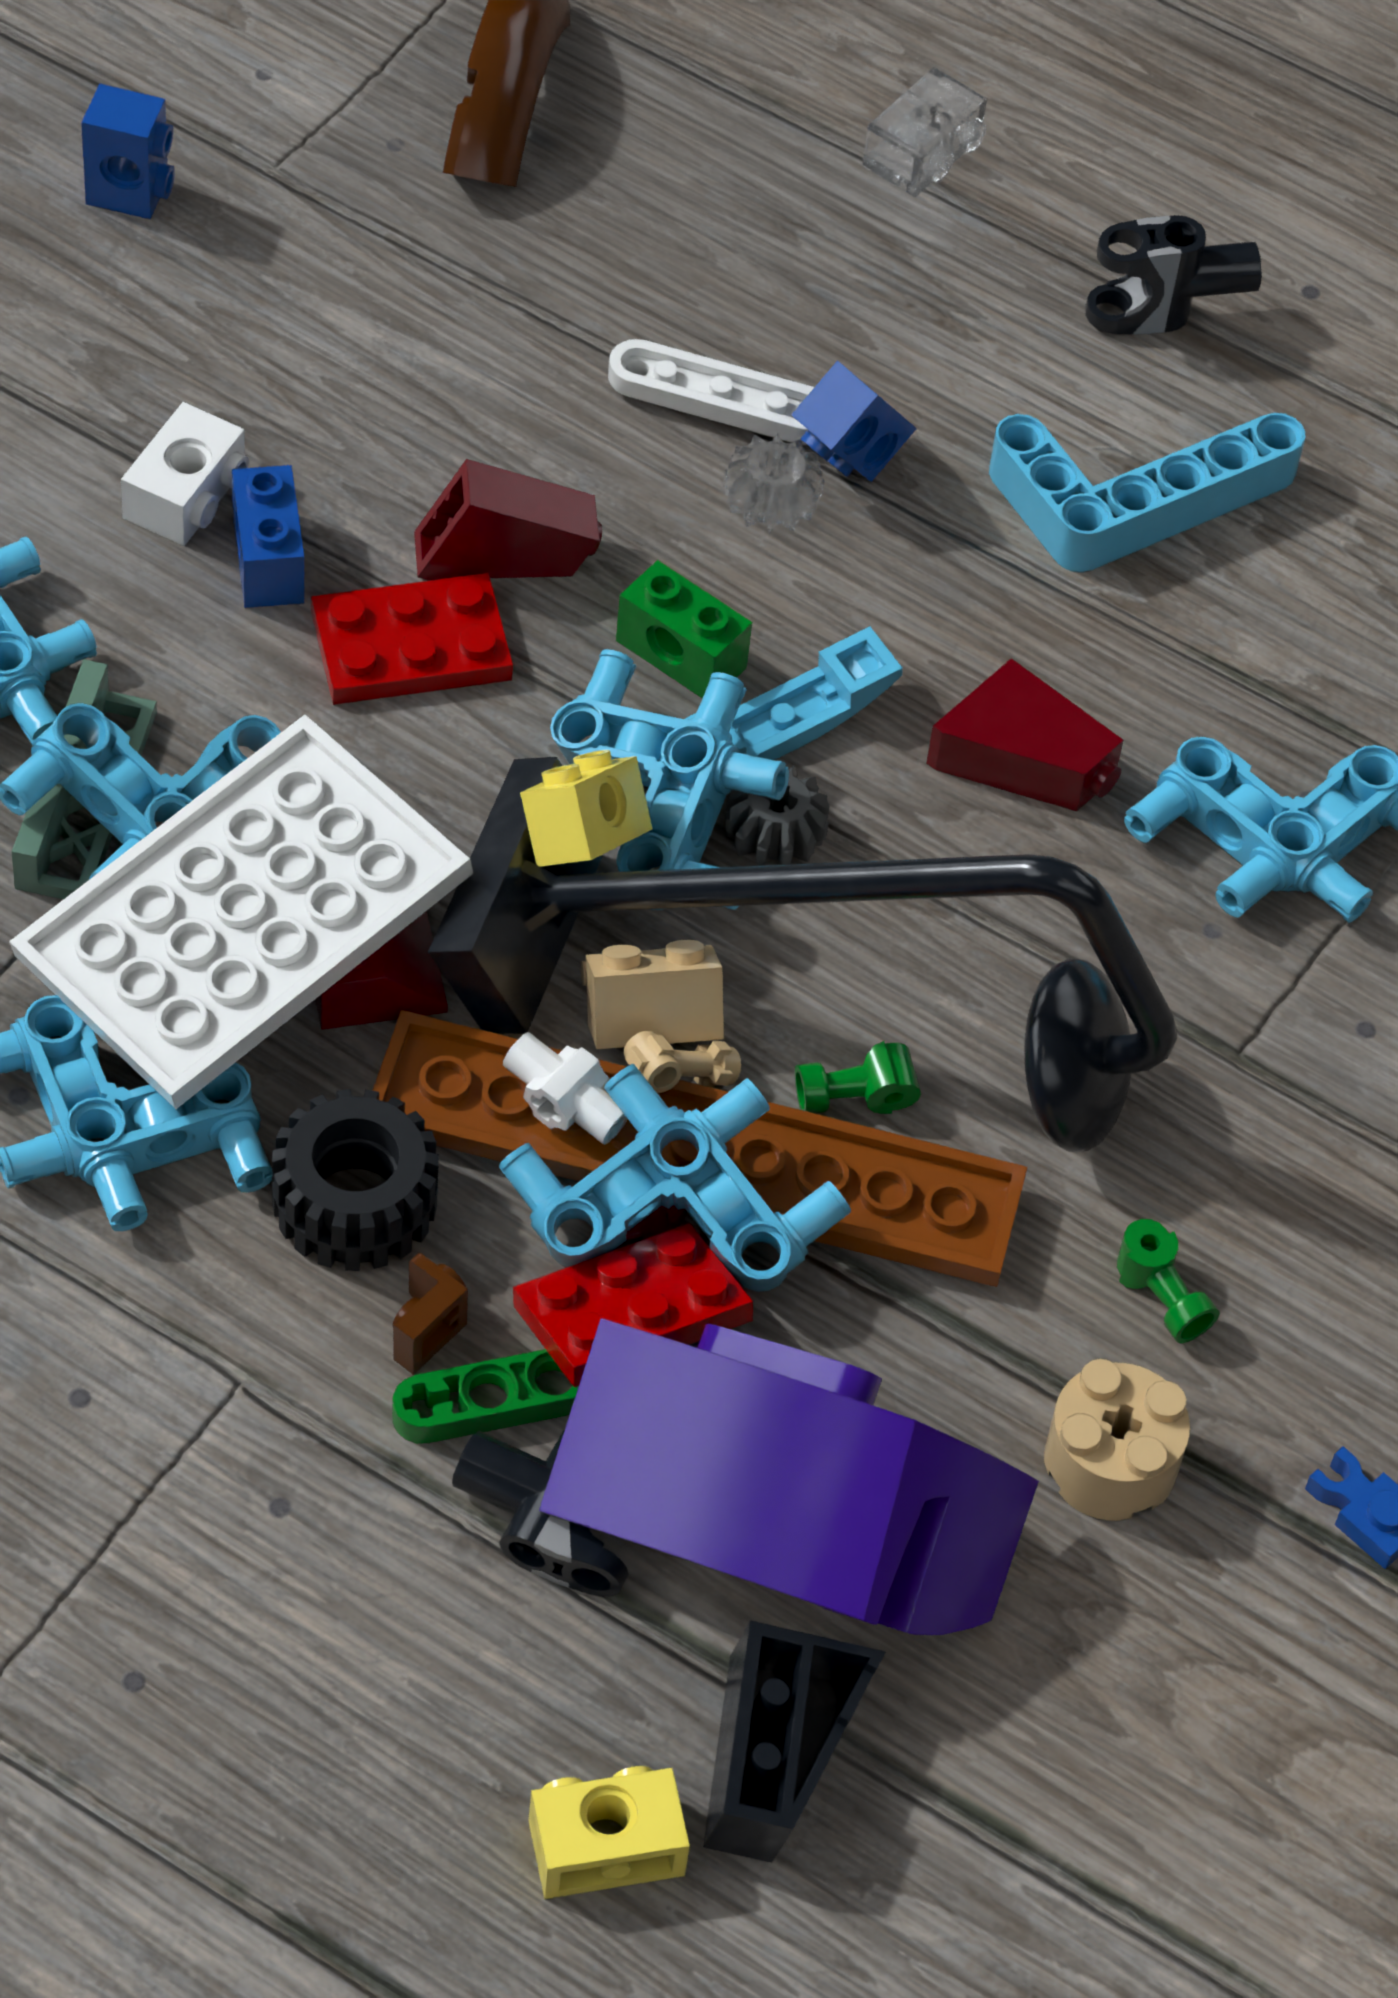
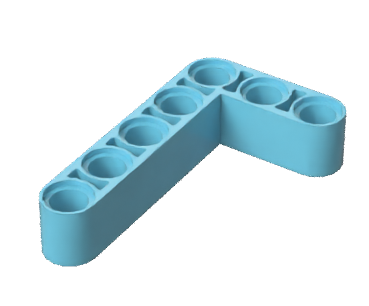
M1015 414L1002 419L996 427L989 464V475L996 487L1060 566L1070 571L1086 572L1285 489L1295 479L1305 442V429L1297 419L1287 414H1266L1093 486L1038 419L1029 415Z

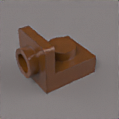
M418 1253L409 1261V1293L413 1298L401 1307L393 1321V1360L412 1375L467 1325L468 1288H466L464 1281L451 1267L442 1263L436 1265L422 1253Z

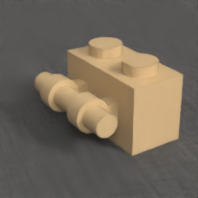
M677 940L668 943L666 948L654 950H640L632 945H613L603 949L602 954L586 955V961H581L582 984L587 986L588 1028L596 1049L625 1047L631 1037L642 1031H652L657 1035H663L669 1044L724 1039L722 965L712 945L704 946L703 943L695 940Z

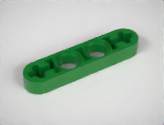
M546 1349L416 1374L404 1379L395 1389L392 1397V1424L397 1433L405 1440L422 1444L473 1435L478 1431L488 1432L570 1415L579 1386L574 1388L572 1385L566 1393L560 1395L546 1394L537 1387L535 1380L540 1374L547 1371L562 1372ZM494 1384L505 1391L507 1399L503 1404L495 1408H483L476 1405L471 1400L469 1394L476 1386ZM450 1392H458L459 1413H453V1401H449ZM424 1400L428 1409H433L432 1416L420 1418L419 1412L416 1409H412L413 1402Z

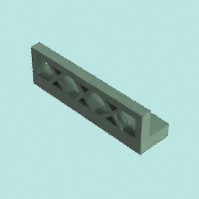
M83 659L66 707L71 704L84 703L94 706L104 716L106 712L137 718L135 727L125 733L130 737L129 745L142 756L157 714V701L109 691L108 665ZM64 735V738L73 747L87 749L85 743L77 736ZM61 784L55 785L26 812L12 849L15 889L65 899L86 883L91 874L103 864L113 834L101 823L75 834L66 821L69 814L85 807ZM62 835L64 840L59 842L60 836ZM91 845L90 851L88 852L86 847ZM72 853L77 856L84 866L79 881L47 874L50 863Z

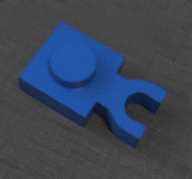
M1343 1446L1334 1454L1330 1468L1341 1475L1344 1481H1332L1321 1470L1317 1469L1309 1476L1305 1490L1318 1501L1341 1509L1335 1526L1380 1566L1386 1569L1398 1558V1484L1384 1472L1371 1482L1364 1476L1357 1458Z

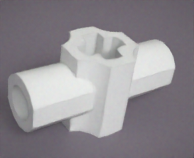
M527 1032L512 1045L506 1054L503 1066L527 1084L523 1098L531 1107L534 1117L548 1128H560L566 1131L575 1122L605 1145L620 1132L628 1120L604 1088L610 1078L604 1073L599 1060L583 1047L574 1049L566 1046L557 1054L530 1032Z

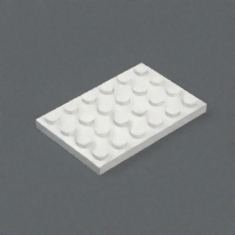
M303 715L9 942L14 956L55 995H58L79 1018L166 1101L177 1109L473 874V869L468 856L309 717Z

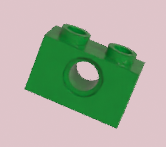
M657 560L620 594L616 641L703 698L712 673H726L737 678L747 668L753 622Z

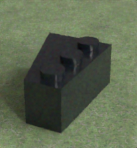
M750 1620L730 1655L703 1848L770 1863L773 1862L794 1829L886 1651Z

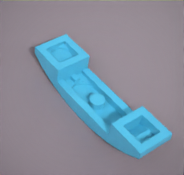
M869 626L819 651L818 667L741 704L729 731L732 735V742L739 748L742 754L770 760L777 759L819 738L858 713L902 676L903 668ZM696 713L685 718V720L694 718ZM704 758L696 760L689 767L696 766L701 761H703Z

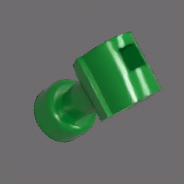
M884 1040L872 1047L866 1055L864 1064L826 1073L823 1065L817 1062L795 1066V1087L800 1110L815 1114L826 1112L829 1109L830 1099L865 1097L868 1109L874 1113L892 1114L894 1110H900L913 1105L921 1096L909 1047L899 1042L885 1043Z
M1152 1219L1136 1220L1128 1225L1124 1232L1117 1258V1269L1121 1275L1119 1282L1126 1288L1132 1289L1148 1286L1168 1309L1164 1316V1325L1177 1343L1192 1341L1214 1325L1219 1318L1220 1311L1204 1292L1190 1293L1176 1270L1174 1263L1178 1253V1238L1175 1232L1169 1233L1163 1225Z

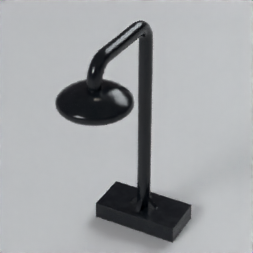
M557 757L513 760L471 854L470 860L473 874L457 886L428 951L481 1030L496 1034H523L529 1031L579 912L1016 895L1045 896L1060 902L1075 915L1111 981L1110 983L1104 973L1089 961L1069 958L1054 965L1040 981L1032 998L1024 1041L1025 1073L1033 1111L1040 1127L1049 1139L1068 1152H1086L1103 1142L1117 1122L1124 1106L1131 1081V1073L1148 1071L1168 1059L1177 1040L1174 1016L1111 896L1095 877L1077 865L1055 857L1025 854L596 873L603 857L601 855L588 861L539 867L536 865L520 792L542 783L541 773L543 771L562 766ZM1122 1004L1124 1005L1129 1017L1131 1018L1137 1030V1033L1130 1034L1127 1017L1122 1007Z

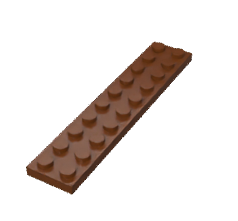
M404 1010L400 1011L372 1091L379 1092V1100L388 1102L392 1097H395L405 1102L406 1115L417 1111L425 1120L424 1131L433 1132L437 1142L436 1146L501 1162L520 1146L530 1143L555 1176L581 1181L635 1140L638 1131L629 1120L626 1121L620 1132L609 1143L604 1145L575 1122L564 1131L560 1128L550 1129L534 1117L531 1107L523 1098L527 1084L503 1066L506 1054L518 1039ZM549 1047L557 1054H559L562 1051L559 1049ZM599 1060L601 1068L610 1079L627 1067ZM679 1080L673 1088L666 1092L658 1093V1095L669 1108L676 1106L678 1109L684 1110V1112L688 1110L692 1112L694 1109L703 1112L728 1092ZM768 1102L769 1111L725 1143L727 1155L773 1213L778 1211L781 1215L785 1214L827 1181H830L838 1189L849 1204L851 1213L814 1241L994 1287L998 1286L1026 1177L1027 1166ZM674 1140L663 1148L661 1155L669 1165L685 1167L697 1158L698 1151L688 1141Z

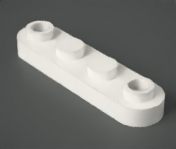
M641 339L624 341L618 344L610 354L608 379L611 386L622 395L795 444L807 445L800 438L808 429L791 414L813 390L814 387Z

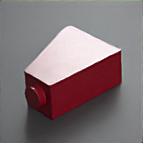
M466 459L414 531L417 577L426 580H438L489 573L490 579L572 577L587 556L595 554L601 542L602 525L597 521L595 495Z
M1011 658L933 725L926 764L934 770L1077 812L1095 795L1099 798L1104 797L1117 783L1121 775V768L1118 766L1124 740Z

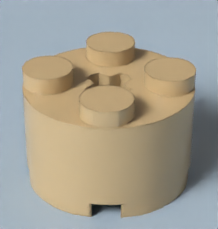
M1105 1359L1092 1360L1087 1363L1082 1371L1075 1375L1061 1391L1057 1399L1045 1444L1044 1463L1048 1475L1051 1472L1054 1480L1060 1487L1059 1494L1070 1506L1088 1516L1108 1521L1130 1519L1135 1512L1145 1510L1151 1506V1510L1162 1504L1174 1487L1189 1439L1190 1421L1186 1409L1184 1391L1177 1384L1166 1381L1158 1374L1141 1366L1128 1363H1113Z

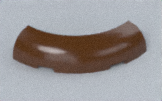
M488 0L468 61L467 83L473 85L471 96H465L462 103L456 107L442 173L501 185L517 186L525 143L540 86L553 49L564 29L570 26L569 0Z

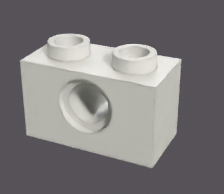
M182 402L121 478L123 519L185 546L199 527L206 528L211 523L217 511L218 502L229 488L232 489V469L248 468L249 458L245 456L244 429Z

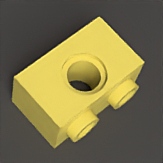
M610 750L585 753L574 757V764L543 771L541 773L542 783L520 792L536 865L541 867L593 860L653 829L637 756L612 759Z
M633 1766L620 1770L610 1778L583 1782L579 1778L566 1777L553 1780L544 1785L542 1789L531 1790L529 1826L544 1899L685 1876L690 1844L673 1768L653 1771L647 1766ZM601 1819H609L620 1824L623 1830L616 1834H602L592 1828L591 1824Z

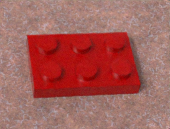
M489 573L311 596V614L333 705L512 681L513 663Z
M690 1223L513 1287L514 1308L574 1388L580 1384L601 1318L687 1345L700 1341L706 1324L733 1329L753 1321V1300Z

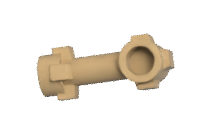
M642 1031L631 1037L624 1048V1056L629 1065L635 1064L657 1093H663L673 1088L679 1082L681 1076L694 1077V1081L697 1084L714 1088L715 1085L728 1086L734 1084L741 1072V1058L738 1051L734 1047H729L724 1041H712L711 1045L698 1044L695 1051L674 1050L663 1035H657L652 1031Z

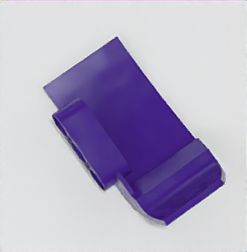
M601 1318L539 1511L873 1625L878 1623L913 1635H945L975 1628L992 1621L1039 1480L935 1428L903 1415L873 1406L882 1378L856 1366L713 1324L705 1325L698 1347H694Z

